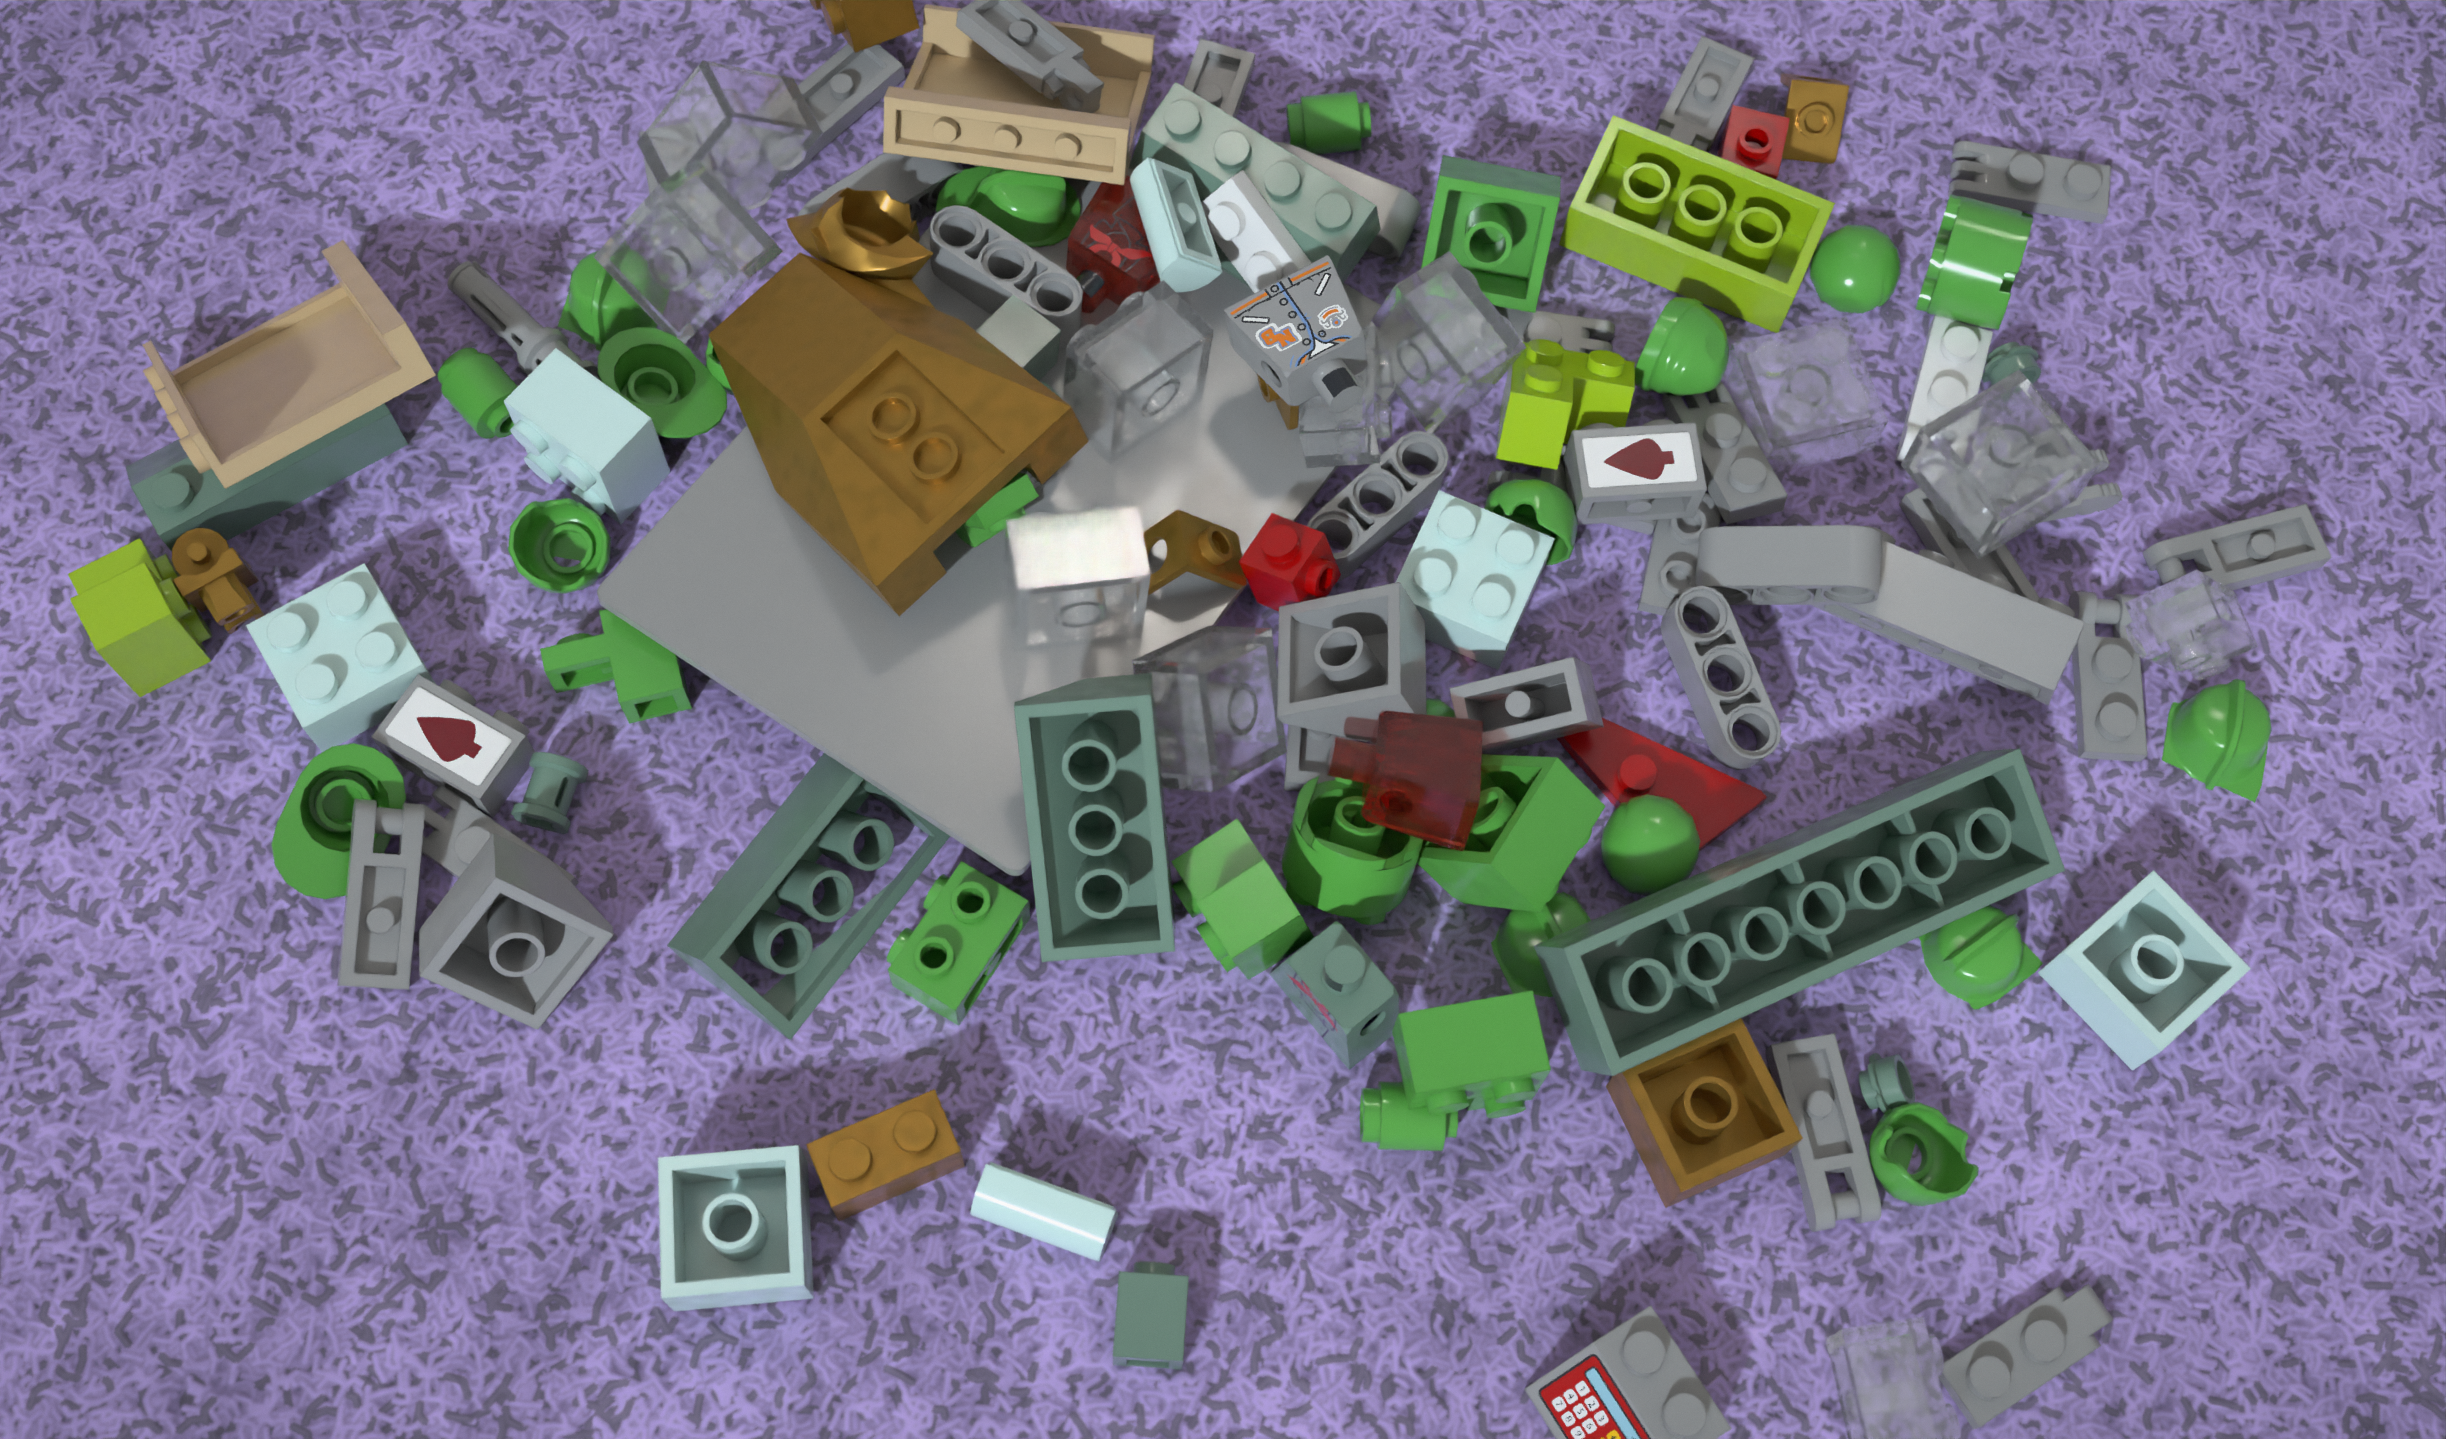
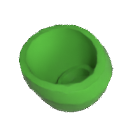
M1675 297L1670 300L1659 316L1635 367V385L1645 392L1653 390L1662 395L1673 394L1679 397L1701 394L1716 388L1726 372L1729 360V342L1722 321L1715 313L1703 306V302L1687 297Z

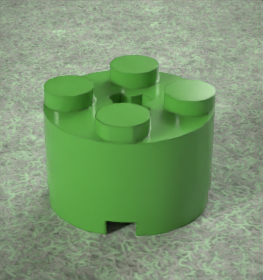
M1950 194L1915 309L1975 326L1999 330L2011 296L2010 291L2024 255L2033 222V215L2020 210Z
M1354 770L1353 781L1336 777L1335 780L1317 784L1319 776L1313 778L1302 787L1298 794L1284 847L1282 870L1287 880L1285 890L1288 896L1300 905H1313L1325 912L1350 917L1365 925L1379 924L1384 921L1387 912L1393 910L1403 901L1408 892L1426 834V818L1413 817L1410 811L1402 808L1403 817L1390 815L1385 817L1380 813L1362 809L1361 807L1377 811L1374 809V804L1361 802L1362 795L1374 793L1372 792L1374 788L1370 784L1363 782L1364 774L1380 779L1381 776L1378 774ZM1371 778L1372 780H1374V781L1377 783V785H1378V787H1379L1380 781L1377 780V779ZM1393 782L1392 785L1397 787L1407 800L1408 792L1399 784ZM1391 785L1384 787L1388 803L1395 802L1401 797L1396 788ZM1377 798L1368 802L1375 803ZM1401 799L1396 804H1388L1387 813L1400 815L1398 806L1407 809L1408 807L1404 800ZM1420 808V813H1418L1417 816H1425L1422 809Z

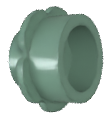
M2017 342L2003 344L1987 356V365L1984 368L1985 372L1982 375V381L1984 383L1990 381L1999 396L2010 393L2003 384L2014 375L2018 390L2030 387L2041 375V369L2036 362L2039 354L2029 345L2020 346Z
M1878 1053L1871 1054L1867 1069L1859 1072L1860 1088L1868 1107L1872 1110L1880 1108L1885 1113L1895 1107L1915 1102L1912 1079L1902 1057L1895 1054L1882 1058Z

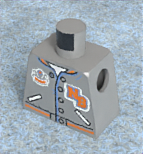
M1328 255L1224 309L1231 346L1288 405L1299 406L1320 394L1331 411L1338 413L1353 407L1361 399L1363 388L1355 378V375L1362 372L1368 365L1365 337L1335 266Z

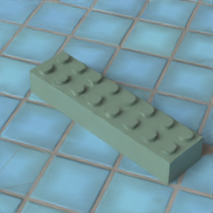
M2020 748L1978 751L1536 944L1534 948L1581 1070L1615 1076L2065 871Z

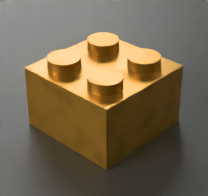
M1742 1018L1613 1076L1606 1085L1665 1208L1778 1159L1788 1153L1803 1139Z

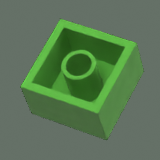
M1443 155L1417 291L1535 313L1560 201L1561 176Z
M1475 754L1435 817L1465 823L1434 819L1426 831L1417 864L1446 892L1463 904L1540 913L1544 905L1556 894L1559 888V881L1578 850L1590 839L1592 827L1604 810L1605 805L1558 757Z

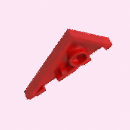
M1602 718L1604 727L1556 738L1615 808L1623 802H1628L1631 798L1646 794L1674 800L1693 817L1700 838L1699 852L1762 805L1767 798L1760 789L1605 718Z

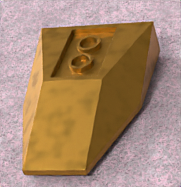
M800 252L708 334L775 491L899 617L947 573L933 551L1023 468L1038 482L1044 484L1089 442L1078 418L1068 403L964 321Z

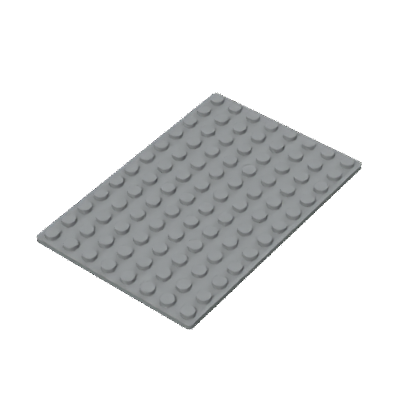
M1065 177V179L1076 191L1081 207L1078 225L1068 238L1055 245L1030 248L1071 274L1075 279L1086 269L1099 275L1105 284L1092 298L1083 291L1080 335L1071 346L1059 350L1057 363L1039 381L1047 383L1072 407L1089 442L1044 484L1035 489L1039 497L1023 506L1027 514L1025 517L977 547L968 545L954 532L933 551L947 573L899 617L778 495L749 428L746 426L602 582L597 590L599 603L605 609L1012 876L1023 874L1031 865L1014 703L1085 678L1152 673L1156 703L1247 586L1246 584L1241 589L1236 590L1190 572H1185L1149 596L1142 597L1137 595L1134 589L1128 549L1130 540L1179 509L1235 531L1239 536L1243 556L1271 513L1296 522L1425 356L1431 342L1428 333L1344 283L1343 287L1365 337L1368 365L1362 372L1355 375V378L1363 388V395L1353 407L1336 413L1331 411L1319 394L1299 405L1298 428L1288 430L1275 401L1267 403L1264 399L1257 373L1235 352L1230 344L1224 309L1254 294L1252 289L1222 270L1223 273L1199 289L1188 292L1169 291L1161 284L1153 257L1141 258L1129 271L1125 272L1137 260L1127 258L1121 268H1118L1111 263L1113 257L1107 250H1100L1095 253L1087 248L1094 241L1090 234L1083 244L1081 242L1090 231L1091 224L1094 227L1098 221L1105 219L1112 226L1115 221L1112 214L1121 207L1117 199L1122 185ZM1125 208L1119 210L1115 215L1130 223L1141 233L1144 239L1138 243L1148 246L1147 252L1152 255L1141 218ZM1119 220L1131 241L1130 248L1146 250L1145 247L1134 244L1141 238L1140 235L1127 223ZM1104 221L1100 222L1096 229L1104 234L1123 232L1117 222L1112 229ZM930 227L920 236L919 244L929 251ZM1112 233L1107 235L1111 238L1112 243H1115L1121 249L1129 247L1125 234ZM1095 242L1093 245H1096V244H1104V243ZM1118 252L1121 264L1125 256ZM930 259L912 279L936 310L964 321L975 331L991 316V314L940 281L932 271ZM1048 310L1050 312H1060L1059 310ZM1163 539L1156 542L1149 551L1147 568L1150 574L1157 572L1166 559L1167 546Z

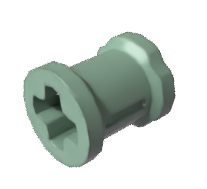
M548 752L532 753L529 765L534 769L523 801L514 804L511 815L514 816L515 820L524 825L566 834L571 825V822L566 817L577 785L586 782L589 773L588 769L574 760Z

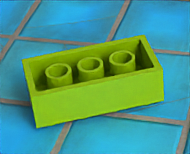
M1613 115L1569 207L1559 245L1685 297L1699 300L1705 305L1778 334L1835 203Z

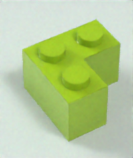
M1534 339L1529 341V343L1514 341L1500 408L1496 459L1557 470L1563 443L1568 444L1572 430H1581L1588 425L1596 423H1607L1614 426V428L1625 427L1635 389V362L1627 361L1621 355L1607 350H1594L1589 354L1565 350L1560 344L1546 339Z
M139 538L68 574L78 595L70 598L96 651L139 697L211 662L202 642L211 638L212 634L197 608L192 604H188L173 580L181 575L175 570L173 562L167 554L156 558Z

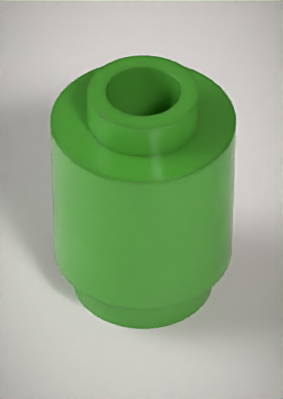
M1356 91L1301 96L1300 103L1286 104L1290 144L1316 155L1361 150V138L1372 136L1369 102L1358 103Z
M475 348L461 349L447 358L438 371V381L442 384L443 396L480 437L493 438L497 436L503 438L511 435L510 429L514 426V423L504 400L518 387L517 384L489 354L479 353Z
M1378 1082L1377 1088L1361 1089V1142L1377 1143L1378 1150L1443 1151L1445 1137L1456 1138L1458 1111L1430 1115L1428 1114L1427 1106L1409 1109L1403 1082Z

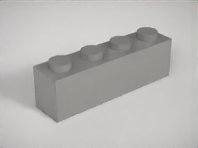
M1864 526L1873 528L1883 535L1878 599L1871 603L1858 605L1812 606L1853 625L2049 705L2085 625L2084 621L2074 618L2075 611L2049 598H2040L2038 602L2032 601L2013 593L2015 588L1999 577L1981 573L1975 578L1953 569L1955 564L1949 558L1937 552L1921 549L1918 554L1894 545L1896 541L1888 533L1871 526Z

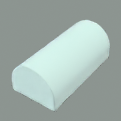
M1149 157L1146 158L1132 172L1130 184L1161 284L1164 288L1173 292H1188L1204 287L1223 272L1193 176L1189 172Z
M990 1162V1165H985L971 1207V1216L1098 1262L1101 1261L1118 1217L1114 1206Z

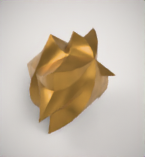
M847 187L832 195L817 212L786 219L788 227L798 244L817 260L936 309L912 280L934 253L919 244L920 235L916 220L911 222L909 204L890 198L886 190L866 191L853 190Z

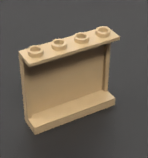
M925 4L923 42L903 88L889 86L884 96L883 153L1119 185L1125 184L1149 95L1155 35L1048 21L1084 49L1082 59L1091 68L1089 72L1104 83L1098 110L1093 113L1071 111L1061 105L1058 97L1051 100L1045 97L1043 92L1040 94L958 29L956 21L957 13L960 9Z
M344 240L321 251L340 282L339 284L187 364L170 371L152 341L150 340L143 344L153 364L144 369L143 372L155 390V396L167 413L168 421L180 438L181 446L200 474L212 469L225 489L436 376L404 319Z

